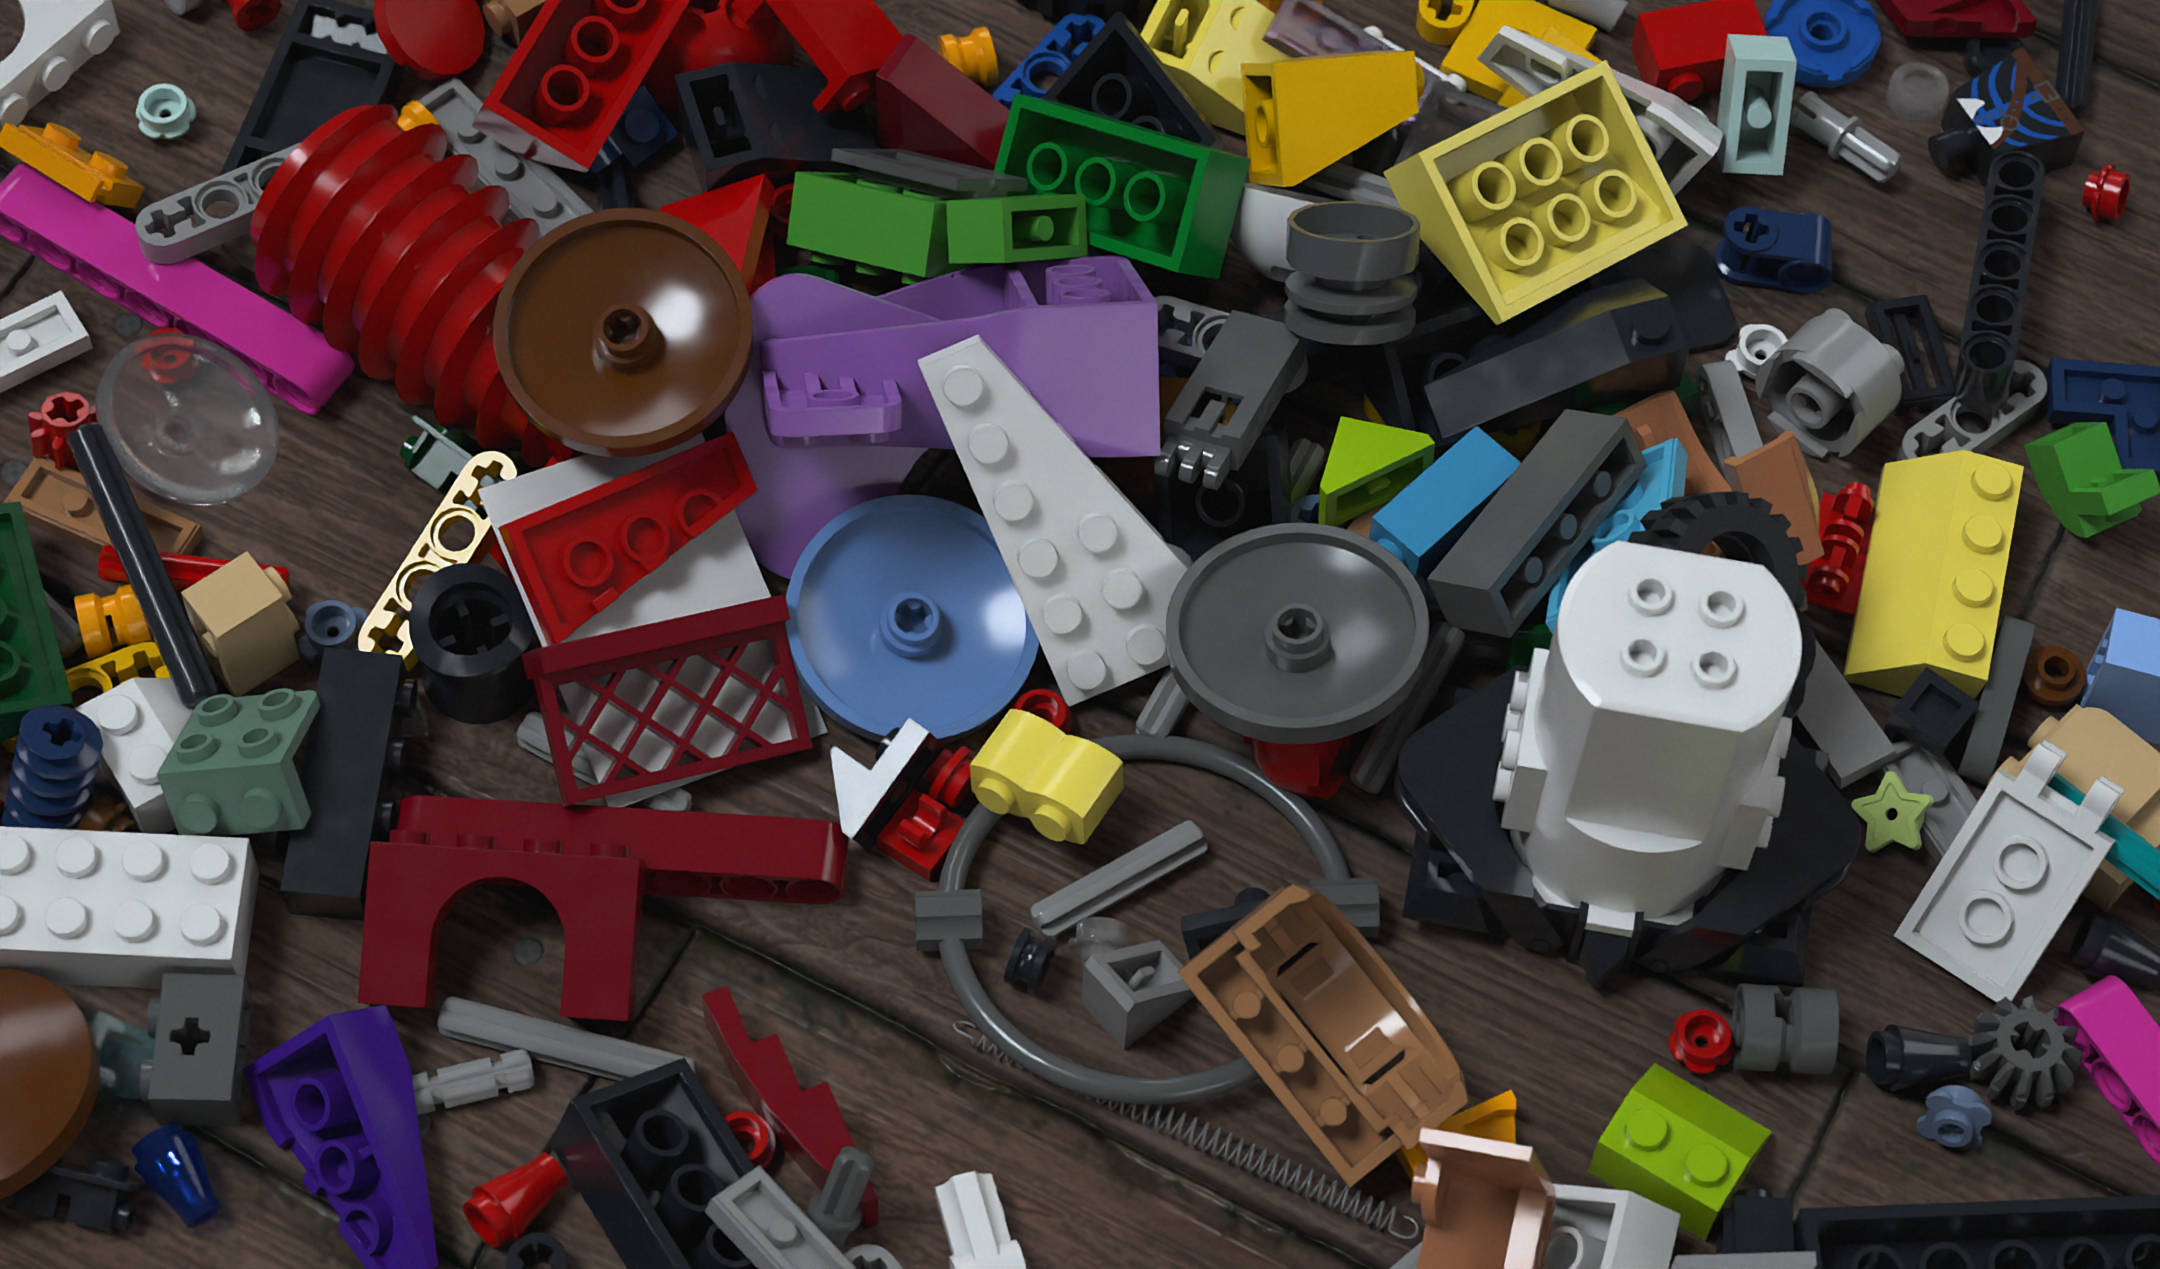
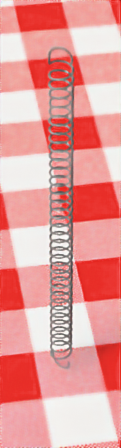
M956 1021L953 1023L954 1029L959 1034L971 1039L972 1049L979 1047L983 1042L982 1050L984 1054L989 1053L994 1048L995 1059L1004 1055L1001 1052L997 1056L998 1047L994 1044L985 1051L987 1041L985 1035L974 1046V1038L956 1028V1025L960 1023L976 1028L974 1024L967 1021ZM1005 1055L1006 1064H1010L1014 1061L1012 1059L1008 1061V1056ZM1018 1063L1016 1064L1018 1069L1023 1068ZM1085 1095L1086 1100H1090L1093 1098ZM1097 1098L1098 1105H1102L1106 1101L1102 1100L1100 1102V1099ZM1108 1101L1109 1110H1114L1120 1102H1116L1111 1107L1112 1101ZM1124 1103L1120 1104V1114L1122 1116L1127 1114L1132 1108L1131 1117L1133 1121L1137 1120L1144 1112V1126L1149 1125L1155 1118L1154 1127L1156 1131L1161 1130L1167 1123V1136L1174 1134L1179 1127L1177 1137L1180 1142L1190 1133V1147L1195 1146L1202 1137V1152L1207 1151L1214 1142L1212 1149L1213 1157L1220 1155L1225 1148L1224 1160L1229 1162L1237 1153V1168L1241 1167L1249 1157L1247 1164L1248 1173L1253 1172L1261 1162L1259 1176L1260 1178L1265 1177L1272 1168L1271 1183L1277 1182L1284 1173L1282 1180L1284 1189L1289 1187L1296 1177L1294 1184L1295 1194L1301 1192L1307 1184L1306 1198L1310 1199L1319 1188L1318 1204H1322L1331 1193L1329 1201L1330 1210L1334 1209L1343 1198L1341 1214L1345 1215L1355 1202L1353 1219L1357 1220L1367 1207L1364 1219L1365 1225H1369L1378 1214L1377 1231L1381 1230L1390 1219L1388 1230L1395 1236L1411 1239L1419 1233V1226L1416 1221L1404 1215V1218L1411 1220L1415 1224V1233L1411 1236H1402L1391 1231L1397 1210L1396 1206L1392 1207L1386 1219L1379 1227L1385 1205L1384 1200L1380 1202L1368 1221L1373 1201L1372 1195L1369 1196L1356 1216L1361 1190L1357 1191L1351 1203L1344 1211L1350 1188L1348 1185L1345 1186L1341 1195L1332 1206L1338 1184L1337 1179L1334 1180L1321 1200L1326 1179L1325 1174L1322 1175L1316 1187L1309 1195L1314 1169H1311L1303 1184L1297 1190L1303 1167L1302 1164H1299L1295 1173L1285 1185L1291 1163L1290 1158L1274 1179L1279 1153L1275 1155L1266 1171L1262 1174L1268 1151L1267 1148L1263 1150L1259 1159L1250 1170L1256 1143L1252 1144L1246 1156L1239 1164L1244 1137L1240 1139L1235 1150L1227 1159L1233 1136L1232 1132L1229 1133L1222 1147L1215 1154L1221 1127L1216 1130L1211 1141L1204 1148L1206 1134L1210 1125L1209 1122L1205 1124L1197 1139L1192 1143L1198 1117L1194 1118L1190 1127L1181 1138L1186 1111L1183 1112L1176 1126L1169 1133L1171 1119L1175 1110L1174 1106L1170 1109L1162 1124L1157 1128L1163 1104L1158 1105L1147 1123L1146 1117L1150 1104H1144L1135 1118L1134 1114L1137 1104H1130L1124 1112Z

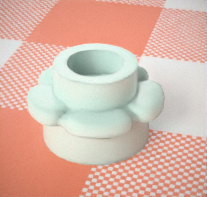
M157 84L148 88L140 96L136 108V117L140 120L139 129L143 134L152 139L172 140L183 136L190 128L189 122L193 121L196 116V109L192 100L186 98L184 92L172 84ZM168 114L171 115V116L166 117V118H161V117L164 116V115H168Z

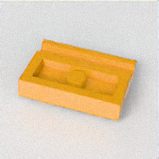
M5 122L0 132L1 148L89 202L94 203L95 200H98L106 205L135 208L145 187L125 175L128 166L103 152L95 151L93 155L78 146L81 141L80 136L58 124L48 122L45 129L26 125H20L18 128L12 123Z

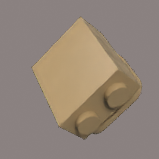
M2076 704L2060 721L2053 716L2048 717L2027 743V746L2032 750L2020 762L2013 756H2010L1996 770L1987 786L1990 784L2000 769L2017 778L2039 743L2042 744L2046 739L2068 753L2056 773L2060 774L2086 795L2095 781L2100 779L2102 775L2125 788L2111 814L2160 850V753L2116 717L2103 709L2095 707L2082 708ZM2104 859L2082 895L2106 913L2135 881Z

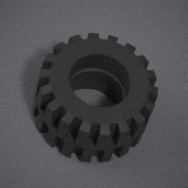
M1739 491L1685 494V497H1672L1660 503L1662 510L1648 511L1640 519L1645 531L1631 532L1627 541L1700 555L1708 543L1713 541L1722 550L1726 559L1763 565L1780 583L1789 597L1793 608H1802L1806 594L1797 591L1798 581L1800 579H1807V565H1798L1796 554L1804 551L1799 537H1788L1786 531L1792 525L1784 514H1770L1773 504L1763 498L1749 499V493Z

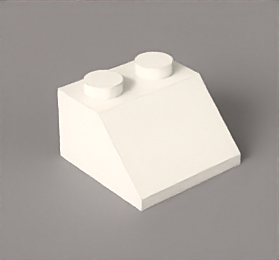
M131 678L74 708L89 717L100 729L103 747L99 765L120 800H126L132 819L137 823L140 833L165 834L175 829V822L156 774L195 707L187 708L182 704L171 678Z

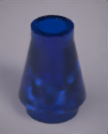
M171 1122L152 1131L134 1145L131 1150L137 1160L134 1170L180 1216L186 1228H193L204 1223L222 1209L223 1205L215 1194L193 1132L185 1133L179 1122Z

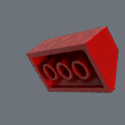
M547 0L483 103L472 127L523 158L586 173L690 0Z

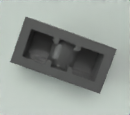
M163 973L160 998L152 997L150 999L147 1013L149 1038H155L153 1060H143L139 1081L141 1100L149 1101L158 1125L240 1127L245 1085L243 1068L247 1066L254 1004L245 975Z

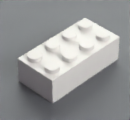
M0 826V967L27 971L39 975L54 984L161 989L163 973L245 975L259 879V870L249 838Z

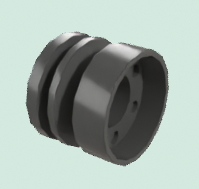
M1330 201L1311 204L1294 210L1287 218L1286 260L1292 268L1298 271L1290 274L1285 281L1284 291L1288 301L1284 305L1283 321L1287 329L1307 339L1340 345H1375L1396 341L1411 334L1416 322V310L1412 303L1417 297V286L1413 279L1405 274L1414 271L1419 262L1420 222L1416 216L1401 208L1360 201Z

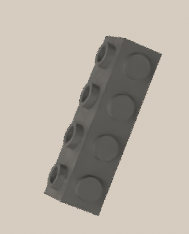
M1570 409L1564 410L1427 578L1449 626L1511 638L1647 467L1627 418Z

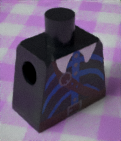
M2023 47L2012 52L1958 87L1950 95L1941 121L1943 132L1933 135L1928 139V150L1938 168L1942 170L1965 161L1980 183L1987 185L1993 159L2001 153L2008 151L2031 153L2040 159L2044 165L2045 173L2072 165L2085 129Z

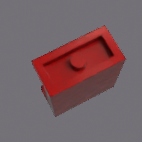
M735 0L731 4V7L744 23L775 16L779 17L828 80L826 88L812 103L819 114L841 108L845 112H849L860 106L863 102L877 99L876 74L903 38L874 0Z

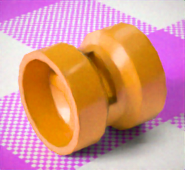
M130 584L119 586L115 594L100 597L93 592L74 597L78 622L89 659L110 654L113 647L125 644L131 646L140 642H153L152 634ZM107 615L112 616L114 628H110Z

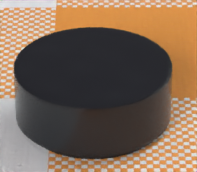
M1969 37L1963 54V65L1967 73L1974 78L2012 52L2023 48L2024 44L2020 38Z

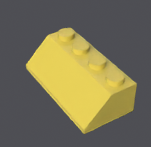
M1964 449L1885 463L1881 471L1872 530L1843 677L1847 682L1903 697L1923 670L1928 667L1970 697L1976 699L1988 681L2024 466Z

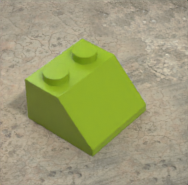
M1654 1063L1631 1088L1598 1140L1587 1172L1617 1190L1631 1191L1681 1214L1678 1226L1705 1242L1716 1225L1722 1209L1726 1208L1733 1193L1737 1191L1772 1131Z

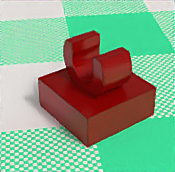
M914 789L877 836V849L931 882L944 865L948 851L965 821L948 811L946 806L925 793L921 794Z

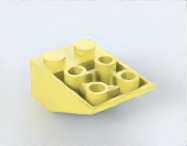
M1158 0L1140 34L1209 123L1246 136L1240 63L1331 55L1256 0Z

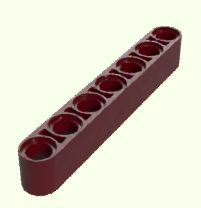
M418 795L406 797L399 801L395 830L430 833L429 845L456 847L457 834L497 837L496 850L523 851V839L564 842L563 854L589 856L590 843L630 846V858L641 859L646 862L643 894L828 904L840 900L844 895L849 837L842 832L840 824L827 820L575 804L563 806V804ZM496 880L484 883L533 887L518 880Z

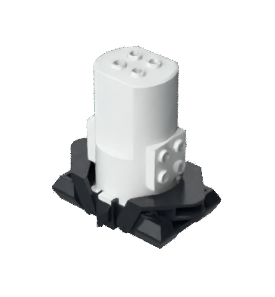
M1617 541L1592 556L1572 578L1561 602L1549 650L1534 648L1530 667L1516 665L1478 691L1459 687L1439 686L1434 720L1414 732L1405 741L1400 751L1398 769L1394 778L1393 789L1396 803L1416 830L1402 918L1512 937L1520 946L1538 952L1556 950L1561 946L1568 947L1566 962L1579 964L1586 972L1585 979L1594 990L1606 984L1609 977L1618 971L1628 973L1632 959L1641 960L1645 967H1650L1651 971L1657 973L1677 974L1694 969L1790 987H1803L1812 904L1837 888L1847 877L1852 860L1860 846L1861 826L1855 811L1826 776L1829 753L1802 747L1791 733L1792 719L1782 717L1800 666L1802 643L1800 626L1793 605L1775 577L1763 565Z

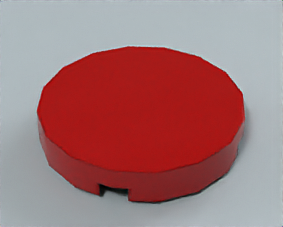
M375 0L373 15L378 37L394 61L401 67L407 64L418 72L414 76L426 81H447L472 67L483 51L485 28L480 8L475 0Z

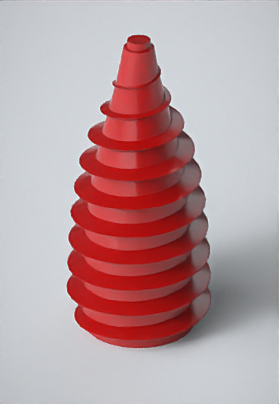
M360 105L350 108L331 118L312 132L278 168L265 187L255 207L251 220L250 237L252 243L257 248L254 263L255 276L259 286L269 295L278 298L288 297L289 307L294 317L303 324L322 325L324 338L331 348L339 352L358 353L361 370L368 377L377 380L395 379L397 394L406 404L414 406L434 404L435 418L440 426L446 428L449 425H453L458 430L476 426V439L483 449L488 451H504L521 444V457L524 463L534 468L545 467L552 456H561L566 461L588 454L553 440L524 416L504 384L495 357L493 322L499 294L514 265L539 239L540 230L536 220L523 218L502 226L509 208V194L506 188L494 185L474 192L479 170L476 159L470 154H458L444 159L447 147L446 131L440 125L433 123L418 125L405 131L398 124V112L392 105Z

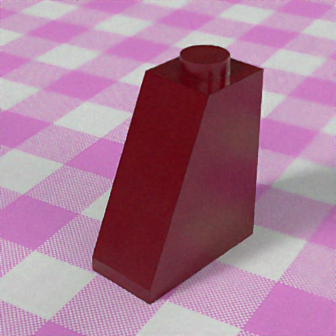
M907 32L876 74L877 145L884 149H903L994 171L1010 110L922 40Z

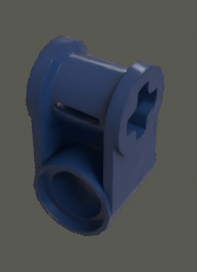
M1753 206L1739 207L1726 217L1723 227L1724 240L1716 246L1713 261L1718 275L1728 283L1787 289L1795 293L1818 292L1828 287L1831 283L1832 225L1825 217L1814 213L1796 214L1764 210ZM1749 222L1750 227L1745 237L1742 231L1745 224ZM1745 255L1748 259V262L1744 269H1740L1741 263Z

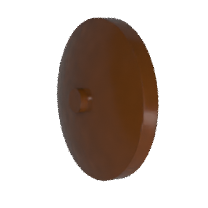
M614 208L578 216L559 225L537 240L521 256L509 273L499 294L493 322V344L497 364L511 398L524 416L541 432L569 448L584 453L604 457H638L661 452L686 442L711 425L727 409L741 388L750 366L754 346V319L750 298L737 266L726 251L707 233L685 220L663 212L641 208Z
M0 967V1200L36 1180L54 1165L73 1144L91 1114L97 1097L101 1070L100 1053L96 1038L74 1000L56 984L39 975Z

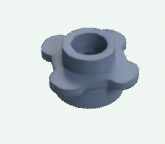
M327 600L312 604L306 611V635L301 637L297 643L300 654L308 660H314L319 656L323 657L325 647L360 651L358 636L368 618L366 612L359 607L351 608L346 603L337 600ZM331 630L339 631L336 637H329L327 635Z
M1948 1085L1937 1089L1927 1096V1114L1919 1117L1916 1124V1129L1920 1135L1927 1139H1935L1945 1146L1958 1147L1964 1151H1973L1981 1146L1982 1136L1980 1131L1982 1127L1991 1123L1992 1112L1984 1105L1982 1098L1976 1092L1963 1086Z

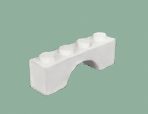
M18 0L25 28L17 47L6 59L0 62V132L5 122L17 126L32 107L50 92L57 91L63 87L71 74L93 55L102 53L110 46L114 37L120 33L112 0Z

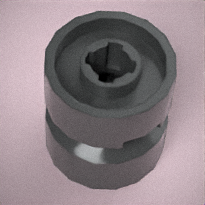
M1738 984L1733 1002L1731 1039L1735 1046L1732 1056L1734 1069L1773 1072L1781 1062H1785L1791 1073L1831 1075L1835 1066L1839 1040V1006L1835 989L1796 987L1788 997L1783 996L1778 986Z

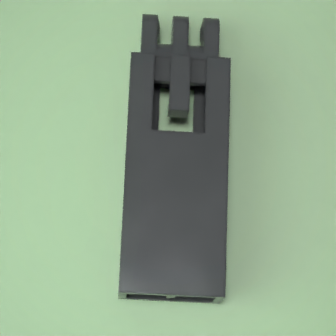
M1232 310L1164 418L1163 447L1160 450V456L1156 458L1155 474L1170 477L1177 464L1181 463L1179 481L1193 484L1202 469H1204L1203 487L1217 491L1230 469L1236 471L1240 469L1303 364L1306 338L1288 330L1285 323ZM1232 398L1240 400L1241 403L1227 426L1217 424V422L1223 423L1225 420L1226 407Z

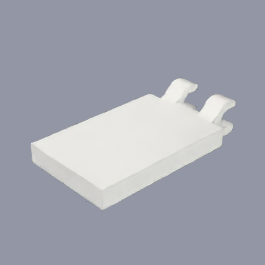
M2046 739L2042 744L2039 743L2017 778L2003 769L1997 771L1894 934L1896 938L1995 1002L2002 1000L2005 996L2013 1002L2116 841L2099 829L2121 798L2125 788L2102 775L2092 785L2080 806L2047 786L2068 753Z

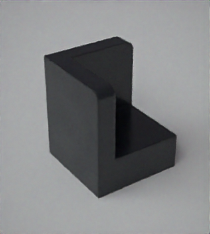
M1926 667L1891 710L1882 731L1892 744L1903 734L1940 759L1952 744L1958 745L1964 738L1980 703Z

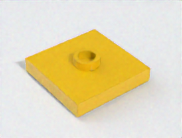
M1480 0L1441 63L1440 71L1446 75L1451 73L1459 75L1466 81L1467 90L1498 103L1509 87V84L1477 60V58L1504 25L1538 39L1552 25L1587 51L1590 50L1595 41L1597 28L1534 0Z

